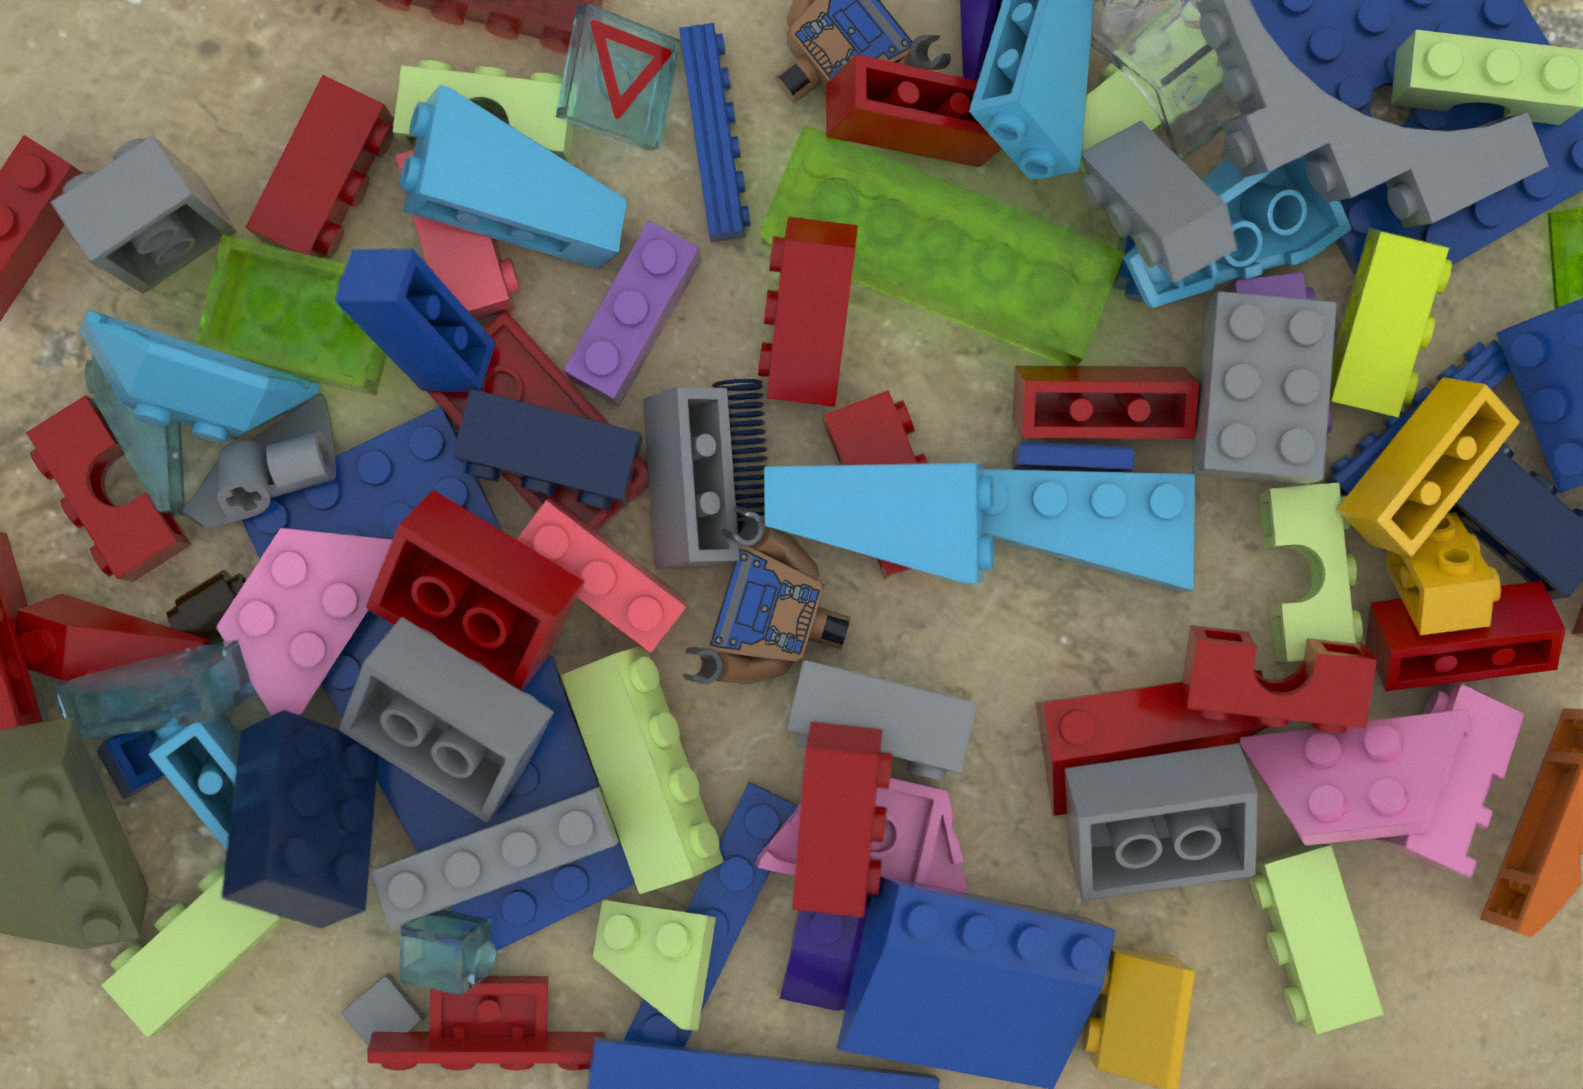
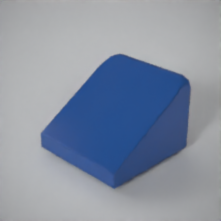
M156 716L105 740L97 749L102 763L123 799L131 797L166 777L148 755L157 736L154 730L160 725Z

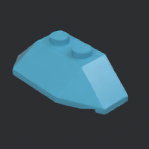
M90 309L83 318L79 330L120 403L135 408L134 417L162 426H168L170 419L193 426L191 433L194 436L216 443H226L227 437L236 439L306 403L318 394L321 384L131 324Z

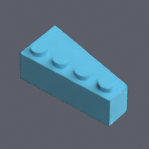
M983 469V476H992L994 489L993 510L983 511L984 535H993L994 542L1026 551L1037 552L1065 562L1088 566L1131 580L1150 583L1179 593L1194 590L1195 474Z

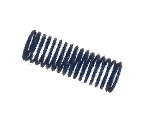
M731 379L715 382L711 387L727 388V391H751L762 389L763 382L759 379ZM734 383H753V384H741V385H733V386H720V385L734 384ZM762 393L729 395L728 400L759 399L764 395ZM763 402L728 404L729 409H749L764 406ZM765 412L729 413V418L760 417ZM764 420L730 422V427L760 426L766 422ZM750 429L741 431H730V435H761L765 434L766 430ZM765 438L731 440V445L761 444L767 440ZM767 448L732 449V455L739 453L766 452ZM766 456L732 458L733 464L740 462H762L768 458ZM768 466L733 467V473L762 471L764 467ZM764 474L734 476V482L764 479ZM764 484L734 485L735 491L763 489ZM765 493L735 494V500L765 497ZM765 502L736 503V506L743 508L764 507ZM765 511L755 512L759 516H765ZM736 512L737 518L744 517L742 514ZM737 521L738 533L744 528L745 521Z

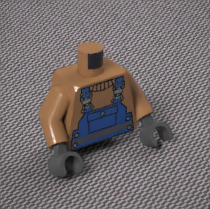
M793 0L787 16L788 27L790 28L787 32V45L797 60L778 73L775 79L785 95L793 103H796L817 86L826 94V84L855 54L927 70L946 68L950 64L951 56L950 54H940L931 62L927 55L928 48L940 36L921 35L912 41L880 0Z
M740 506L734 507L733 510L744 516V528L737 534L724 528L722 530L723 535L727 539L740 544V561H735L709 648L689 647L686 649L685 653L699 655L702 660L701 670L697 674L683 673V678L691 682L710 684L718 681L752 684L784 675L791 668L793 662H802L808 640L841 650L849 627L850 616L818 607L825 584L818 581V565L795 538L781 530L765 526L761 516Z

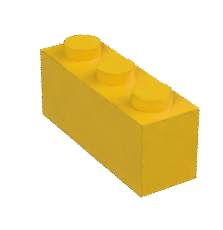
M1442 377L1336 510L1371 546L1413 557L1520 422L1486 384Z

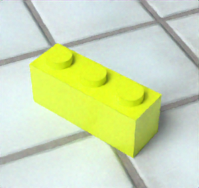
M1373 228L1368 229L1333 350L1330 401L1399 417L1403 404L1409 405L1418 384V372L1413 371L1419 349L1425 350L1428 347L1434 331L1435 317L1429 314L1435 294H1442L1451 274L1452 261L1446 259L1449 251L1448 247Z

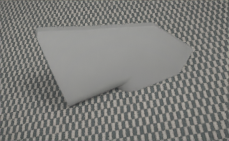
M317 394L249 441H234L226 445L220 451L218 461L215 462L199 489L182 511L185 516L203 529L209 530L263 513L269 507L270 500L273 497L334 480L336 478L335 447L331 419L325 397L322 394Z

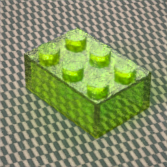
M222 235L194 344L303 379L377 396L387 356L334 301L338 291L339 280L344 274L347 264Z

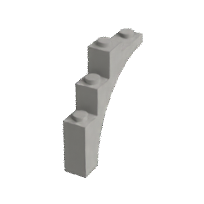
M1204 0L1196 4L1201 15L1199 21L1201 33L1207 44L1215 49L1224 71L1222 74L1224 89L1228 97L1238 105L1241 113L1221 124L1226 134L1225 149L1231 162L1237 168H1240L1243 178L1269 172L1305 155L1308 162L1306 169L1308 179L1312 187L1321 194L1324 203L1352 198L1385 182L1388 188V204L1392 212L1401 220L1403 228L1435 223L1549 167L1528 112L1496 119L1471 129L1448 132L1404 128L1366 116L1325 93L1295 67L1265 30L1250 0Z

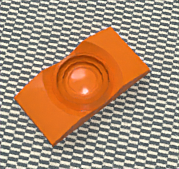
M1564 708L1480 917V920L1530 938L1556 916L1582 884L1580 857L1583 854V709Z

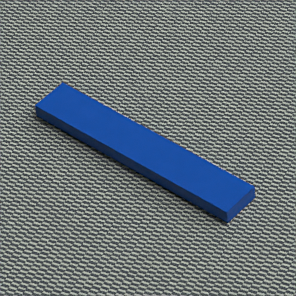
M594 1037L586 1089H938L940 1079L932 1074Z

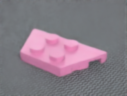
M283 527L279 529L216 626L271 716L282 710L297 715L302 714L369 610L365 608L393 539Z
M1468 709L1367 721L1366 729L1348 727L1345 733H1328L1310 728L1240 737V744L1246 757L1265 782L1269 792L1288 817L1304 845L1307 846L1426 833L1437 809L1435 804L1436 797L1440 791L1446 788L1454 770L1452 760L1462 737H1468L1472 725Z
M890 777L889 789L877 788L876 806L887 807L884 843L872 842L871 859L882 860L881 875L968 893L961 865L964 862L959 840L955 837L952 825L954 816L948 791ZM801 803L757 856L755 865L758 868L795 876Z

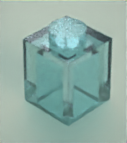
M440 909L410 920L401 926L400 982L462 996L491 974L496 956L495 946L491 942L492 920Z

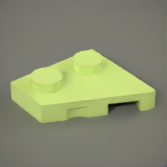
M602 900L592 958L679 1028L698 1031L716 917Z

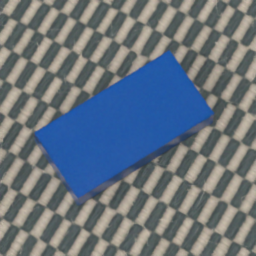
M1021 442L1013 449L1012 470L1129 473L1134 470L1135 449L1127 446Z

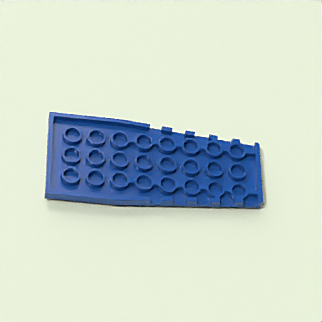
M442 406L335 456L336 478L334 480L273 497L270 500L269 507L263 513L242 520L260 559L282 527L393 539L399 524L432 490L437 491L499 530H503L478 478L465 474L467 464L461 463L452 457L457 434ZM370 610L367 611L321 683L341 719L346 711L364 661L394 627L392 623ZM549 654L546 662L522 692L532 695L539 703L554 711L522 777L489 823L481 820L378 755L376 780L418 852L600 786L580 734L574 712L571 710L562 686L561 676L553 655ZM619 841L613 847L449 907L477 956L482 958L632 886L635 881Z

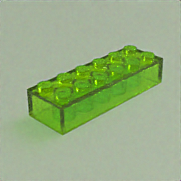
M807 125L802 127L760 230L761 244L772 248L773 236L785 237L788 217L858 225L851 280L1065 366H1077L1083 360L1125 255L1123 251L847 141L826 137V133Z

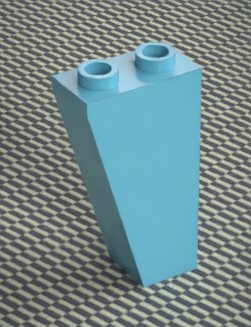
M1094 0L1002 1L969 112L1029 180L1046 179L1051 176L1079 171L1082 155Z
M439 85L425 103L421 101L417 103L409 128V134L417 137L414 155L407 156L399 181V188L407 191L403 212L599 269L619 253L627 199L452 88Z
M983 464L764 467L765 526L965 584L984 582V571H993L994 539L993 535H984L983 511L993 510L992 476H983Z
M208 691L196 701L190 696L183 697L161 715L164 721L154 730L157 736L148 755L227 851L240 734Z

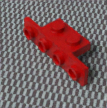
M432 976L430 982V1032H373L367 1049V1062L381 1064L383 1068L394 1071L408 1070L414 1068L417 1064H440L442 1068L454 1071L471 1069L476 1064H499L504 1069L514 1071L530 1069L534 1064H558L562 1069L578 1071L589 1068L594 1037L605 1038V1033L547 1032L548 976Z

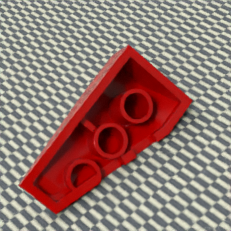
M1254 670L1256 674L1263 677L1262 670ZM1182 681L1035 702L1053 816L1067 814L1065 768L1237 744L1240 742V737L1253 736L1270 726L1255 722L1252 719L1253 716L1230 713L1229 718L1226 720H1213L1196 715L1194 709L1186 707L1181 694Z

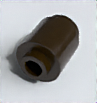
M221 570L175 600L176 606L166 612L171 627L209 639V646L222 639V636L216 626L246 582V578L240 573L232 577L226 570Z

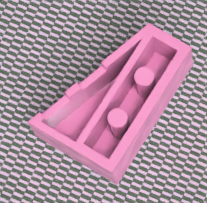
M1443 684L1441 691L1436 689L1430 695L1422 714L1468 709L1472 728L1468 737L1463 736L1452 760L1454 770L1446 788L1440 791L1436 797L1435 804L1437 809L1427 832L1374 839L1435 868L1471 878L1477 861L1467 857L1466 854L1475 827L1477 826L1483 830L1488 828L1493 813L1492 810L1482 805L1494 779L1502 780L1505 776L1525 714L1463 684Z

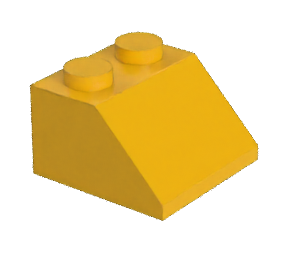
M1112 946L1103 988L1099 994L1096 1017H1088L1083 1034V1051L1090 1052L1089 1060L1098 1070L1158 1088L1178 1089L1196 971L1175 956Z

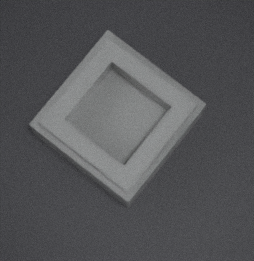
M390 973L385 975L341 1012L367 1046H369L373 1032H409L425 1018Z

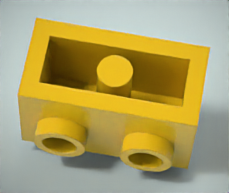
M1456 512L1446 514L1413 557L1386 550L1385 569L1420 635L1489 627L1491 625L1493 602L1498 601L1501 594L1499 576L1493 566H1487L1480 553V546L1476 535L1467 532Z

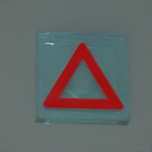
M589 3L577 5L555 117L646 150L660 149L680 39Z

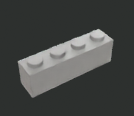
M599 786L382 865L369 872L388 926L391 928L613 847L620 840L603 792Z

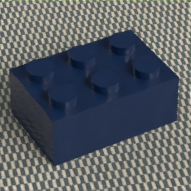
M282 710L242 730L221 899L317 928H324L366 911L378 754L337 729L286 710Z

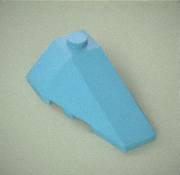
M1305 155L1269 172L1244 178L1240 168H1237L1227 156L1202 181L1226 203L1237 250L1175 283L1157 265L1151 268L1148 267L1141 258L1136 246L1123 258L1146 306L1155 308L1210 291L1215 285L1237 278L1250 279L1262 275V271L1283 264L1292 266L1310 260L1352 230L1340 200L1324 203L1321 194L1312 187L1308 179L1306 170L1308 162Z

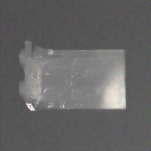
M1094 0L1090 46L1122 71L1142 92L1159 117L1165 129L1171 150L1177 156L1186 158L1198 148L1205 146L1223 129L1221 123L1241 114L1238 105L1228 97L1222 82L1224 71L1216 51L1207 44L1201 33L1199 23L1201 15L1196 4L1204 0Z

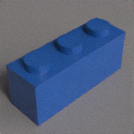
M352 249L344 274L339 280L338 291L334 301L421 391L470 392V389L481 391L496 342L415 250Z

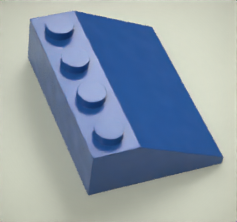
M881 875L878 896L871 895L836 1048L845 1052L1054 1089L1103 988L1115 929L1085 917Z

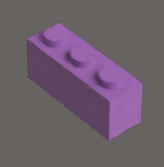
M648 220L563 370L571 381L618 407L620 406L700 265L701 256L699 248Z

